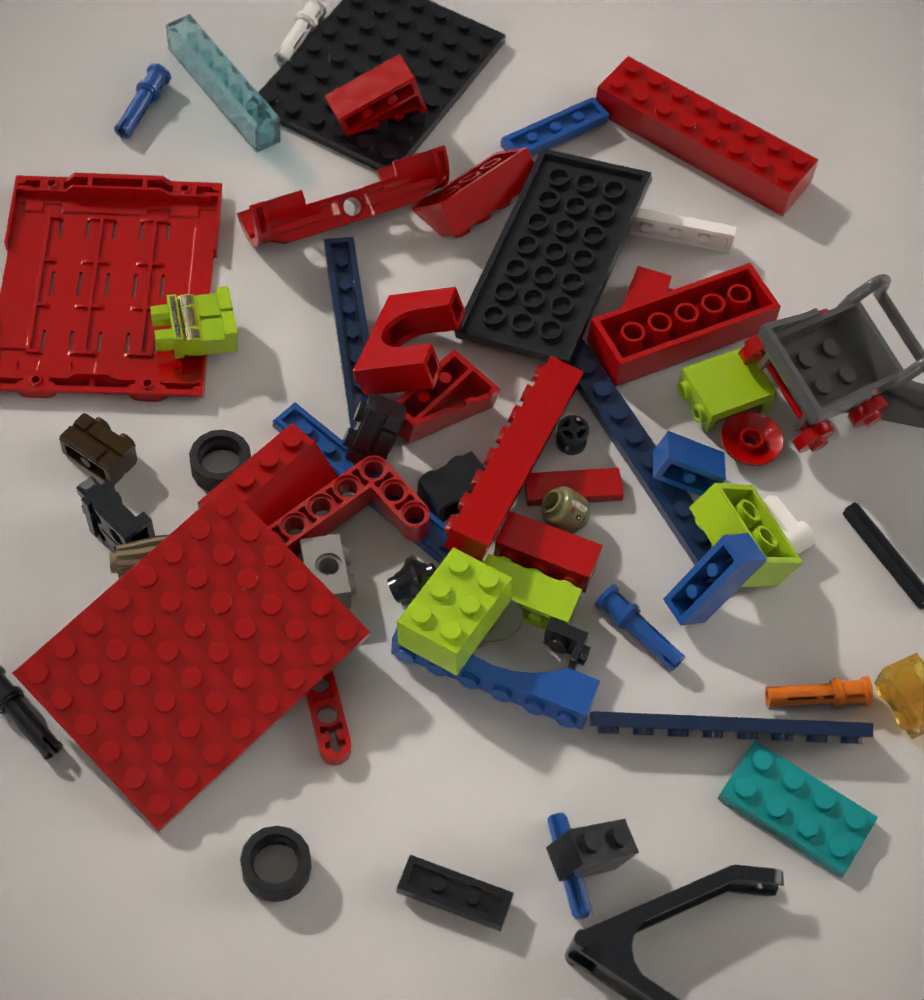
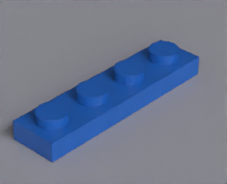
M591 97L502 137L500 146L504 151L527 147L532 157L539 154L541 148L550 149L607 123L609 113L594 97Z

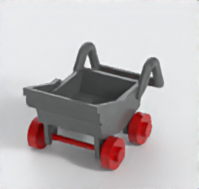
M880 274L866 281L848 294L834 309L818 311L815 308L802 314L762 324L759 328L760 332L747 339L745 346L738 352L745 365L758 361L756 368L759 372L765 367L767 368L798 419L793 427L796 432L801 431V434L792 442L799 453L811 450L813 453L828 444L827 439L835 433L831 424L826 419L840 415L854 407L856 409L847 416L854 428L864 424L866 427L877 423L883 418L882 413L889 408V404L883 395H877L886 390L890 391L902 386L921 373H924V350L887 294L891 284V278L887 274ZM871 293H873L916 362L903 369L860 302Z

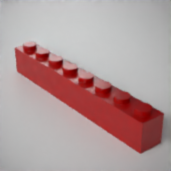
M551 355L545 366L538 365L531 381L535 382L534 385L527 384L520 398V401L523 402L522 406H514L508 418V422L511 425L509 428L503 426L495 443L499 444L497 449L493 447L489 449L483 465L486 466L485 470H477L470 484V487L474 488L471 493L465 491L457 507L461 512L458 516L452 514L444 529V533L448 534L444 548L451 551L454 547L481 562L483 561L574 396L584 371Z

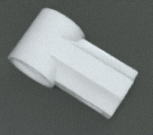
M770 495L763 499V502L797 554L815 545L816 539L811 527L804 521L797 522L777 496Z

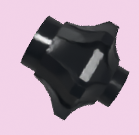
M412 555L405 560L400 571L387 579L390 591L397 603L404 600H414L436 571L433 563L426 565V563L418 561Z

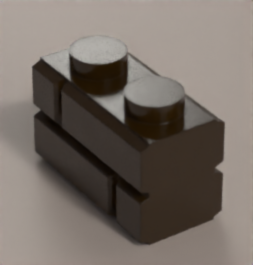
M83 413L75 420L73 426H69L59 438L63 454L103 481L109 480L113 485L138 460L136 445L128 435L124 433L116 434L104 419L100 417L94 419L86 413Z

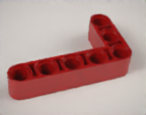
M373 455L355 464L268 527L298 556L300 554V539L326 536L372 502L407 540L413 542L424 540L429 535L430 514L427 505L388 462L380 456ZM371 474H380V475H381V476L378 477V478H369V477H368V476L371 475ZM346 492L355 493L351 497L342 496ZM392 496L401 497L397 501L388 500ZM323 510L329 512L324 516L315 515L317 512ZM414 518L422 520L418 524H412L408 522L409 520ZM294 529L303 530L297 535L289 534Z

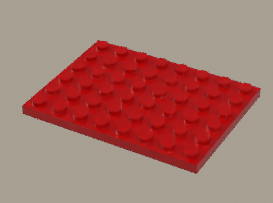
M226 484L12 674L157 831L160 832L368 638L371 632Z

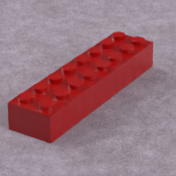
M627 56L597 87L596 100L609 113V120L781 216H784L811 184L819 159L630 56Z

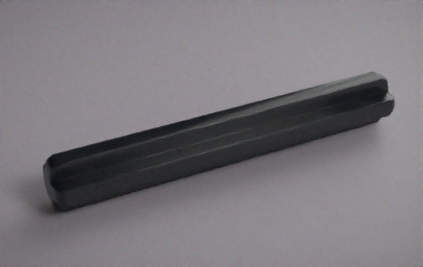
M855 502L847 506L843 516L919 609H924V583L858 503Z

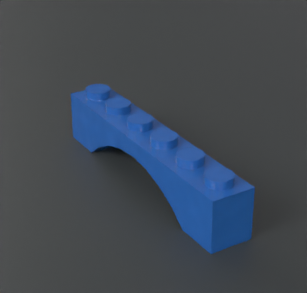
M397 629L392 637L391 654L395 655L400 661L423 666L436 676H448L458 680L466 688H478L488 692L499 701H510L523 706L531 714H543L553 718L558 724L566 728L575 727L580 730L583 729L600 684V680L570 668L539 673L512 671L492 665L476 657L474 654L471 655L456 676L399 645Z

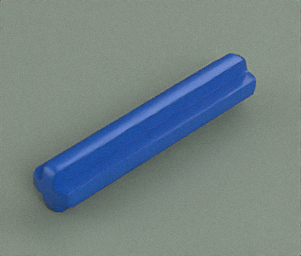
M562 812L550 815L547 819L552 841H555L570 829L568 818ZM584 877L563 881L572 916L577 920L591 916L593 910Z

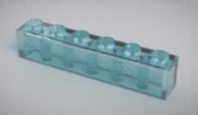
M188 14L166 24L169 51L253 150L258 153L281 142L280 117L195 19Z

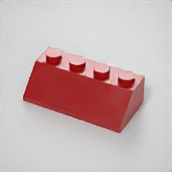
M527 147L496 152L448 183L447 186L413 206L412 209L417 216L441 237L454 236L455 238H460L471 231L469 227L473 224H480L492 217L491 212L494 210L503 209L513 203L512 198L516 195L519 196L534 165V161Z
M291 423L198 501V509L227 484L269 526L338 476L317 443Z

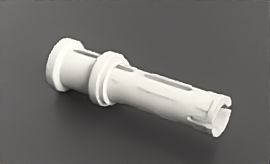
M305 0V7L294 17L295 24L274 54V60L277 64L283 66L287 60L289 61L294 52L302 45L307 35L314 32L318 27L319 19L324 17L328 11V7L323 0Z

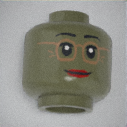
M562 486L553 489L542 500V517L552 527L574 534L582 529L589 520V502L584 496L569 487Z

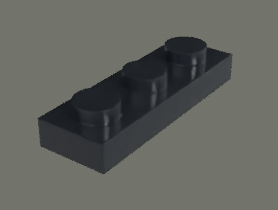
M410 855L396 893L498 931L502 930L514 893L413 855Z

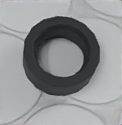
M213 430L201 435L192 444L189 452L192 477L198 486L210 492L251 458L250 446L242 436L233 431ZM217 450L232 451L240 457L239 465L226 473L209 472L202 467L201 461L207 454Z
M278 825L262 828L252 834L243 846L240 857L243 881L249 891L260 899L272 902L289 900L300 893L307 884L311 872L309 846L302 835L293 829ZM270 845L288 846L297 856L298 866L295 874L287 881L275 884L260 879L254 869V861L258 852Z

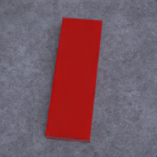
M619 467L534 472L529 475L524 485L527 506L541 505L543 498L549 491L562 486L573 489L584 496L588 502L621 501L624 496Z

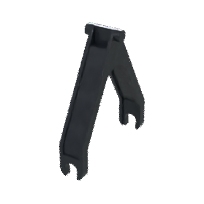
M730 865L587 929L578 930L565 952V960L570 965H577L627 1000H679L641 973L633 956L632 944L634 935L727 892L775 896L777 895L778 885L784 886V872L774 868Z

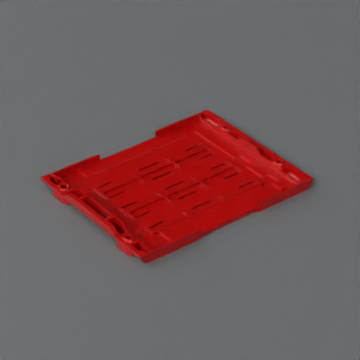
M76 172L69 177L16 175L4 240L6 251L8 252L0 292V391L18 392L26 398H51L57 393L129 395L133 400L159 402L168 397L203 398L208 355H185V358L175 359L174 350H156V354H153L155 345L154 330L170 329V325L153 327L150 307L167 304V295L176 294V297L184 294L195 296L211 294L214 258H217L223 197L222 183L170 181L164 176ZM63 222L61 237H59L60 225ZM90 223L88 238H86L87 225ZM117 224L115 239H113L114 225ZM141 225H144L142 240H140ZM168 226H170L169 241H166ZM53 273H54V274H55V278H54L53 290H52V295H50L52 277H53ZM80 274H83V275H82V282H81V289H80V296H77V294H78V287H79V280H80ZM110 275L108 294L105 297L107 277ZM135 276H137L135 298H132ZM162 277H165L162 299H160ZM46 332L44 348L41 350L43 334ZM74 333L72 351H69L71 335ZM102 334L100 352H97L99 336ZM130 335L128 353H125L127 336Z

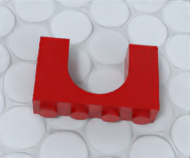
M456 287L388 296L353 370L354 379L360 385L364 396L371 393L386 394L434 388L442 367L432 343L400 346L420 335L459 329L466 311Z

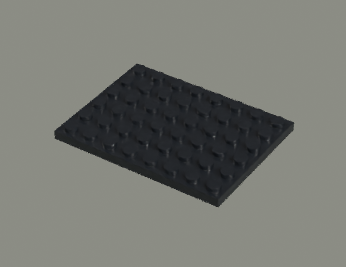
M342 0L294 52L290 60H287L249 102L250 110L376 170L392 165V161L411 156L418 150L503 46L506 34L430 0ZM400 54L416 80L428 111L421 114L418 110L404 114V119L398 121L394 117L380 121V126L346 136L334 116L325 95Z

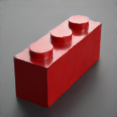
M509 511L495 542L494 556L506 557L513 563L525 568L538 569L544 575L559 581H569L575 587L582 589L583 593H586L599 562L603 545Z

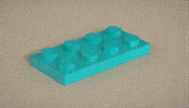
M755 740L718 797L723 803L841 878L848 870L878 819V816Z

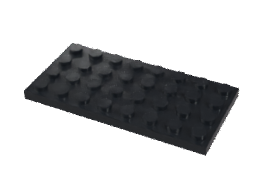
M541 148L465 307L466 312L459 329L454 330L455 337L546 362L551 355L571 365L650 186L652 172Z

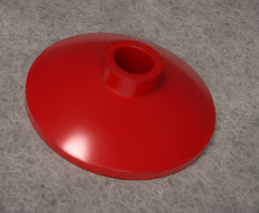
M741 412L731 416L724 423L720 433L721 444L725 452L735 461L749 466H762L771 463L780 455L784 443L783 434L779 426L769 417L756 412Z

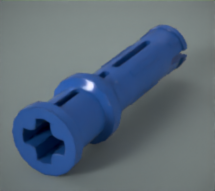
M152 63L148 66L146 77L136 85L137 93L114 127V131L118 136L123 137L125 132H127L124 137L129 139L150 104L160 98L161 89L171 80V74L164 66L157 63Z
M616 584L608 587L599 596L595 606L598 609L603 608L616 621L615 625L619 629H627L670 672L675 670L686 656L640 614V607L636 603L631 604L618 592L619 587Z

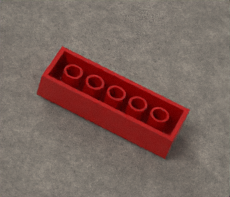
M748 263L591 318L587 342L614 385L618 386L752 337L760 332L759 328L762 324L777 320L781 306L752 264Z

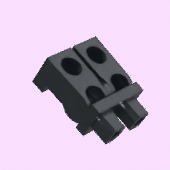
M92 476L76 487L77 493L81 497V507L86 516L89 531L95 537L100 535L103 543L112 552H116V545L155 536L152 519L144 511L135 516L123 504L122 497L116 492L115 486L109 480L100 484Z

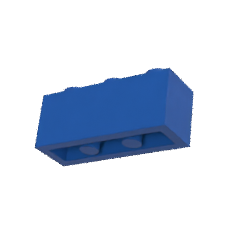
M749 533L723 535L663 600L680 626L704 623L761 567L767 558Z

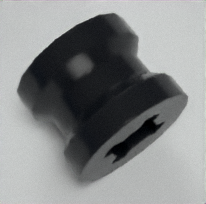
M577 415L565 416L560 420L556 435V446L562 453L577 455L584 451L589 435L587 421Z

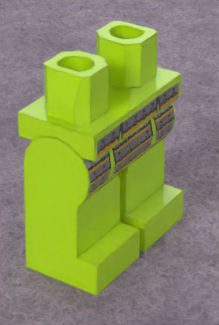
M229 286L216 287V293L197 296L184 294L176 297V294L167 295V304L150 307L153 327L170 325V329L154 330L157 351L174 350L175 359L185 358V355L196 356L238 352V332Z

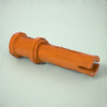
M862 676L860 680L841 681L838 677L824 684L766 686L765 703L767 708L831 704L836 709L849 704H863L864 707H871L873 703V687L869 676Z

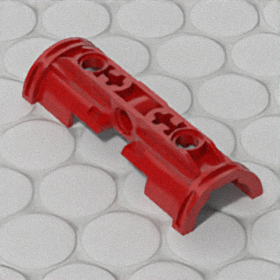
M445 145L392 161V165L376 169L380 179L379 182L353 191L306 204L303 191L299 190L250 205V209L238 212L236 215L248 241L252 246L257 247L261 243L267 244L269 242L288 244L423 200L431 191L447 186L450 168ZM346 200L354 204L355 212L353 215L347 214L344 210V202Z

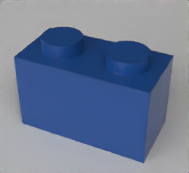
M667 431L653 450V478L702 496L714 483H723L726 480L725 453Z

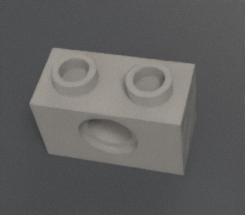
M340 534L300 539L301 561L347 608H351V595L357 593L354 574L348 575L346 566L351 565L348 545L342 546ZM325 571L335 572L333 575H324L322 573Z

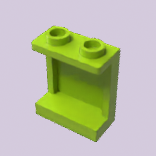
M742 348L682 368L679 382L677 383L678 393L683 400L687 401L692 409L695 421L701 424L706 432L713 430L717 420L755 406L760 414L772 409L777 391L763 370L759 372L756 368L758 362L750 365L743 363L738 355Z

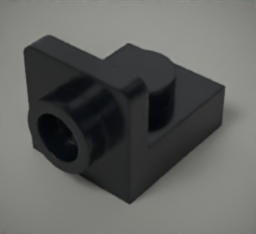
M550 618L545 629L543 644L548 645L556 653L570 654L568 668L576 670L578 664L584 666L591 647L586 645L588 632Z

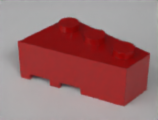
M400 54L325 95L334 116L346 136L380 126V121L394 117L398 121L404 119V114L418 110L421 114L428 111L416 80Z
M453 349L439 362L442 370L433 389L406 391L396 400V402L402 403L406 407L405 421L398 435L409 444L493 408L501 389L458 351Z

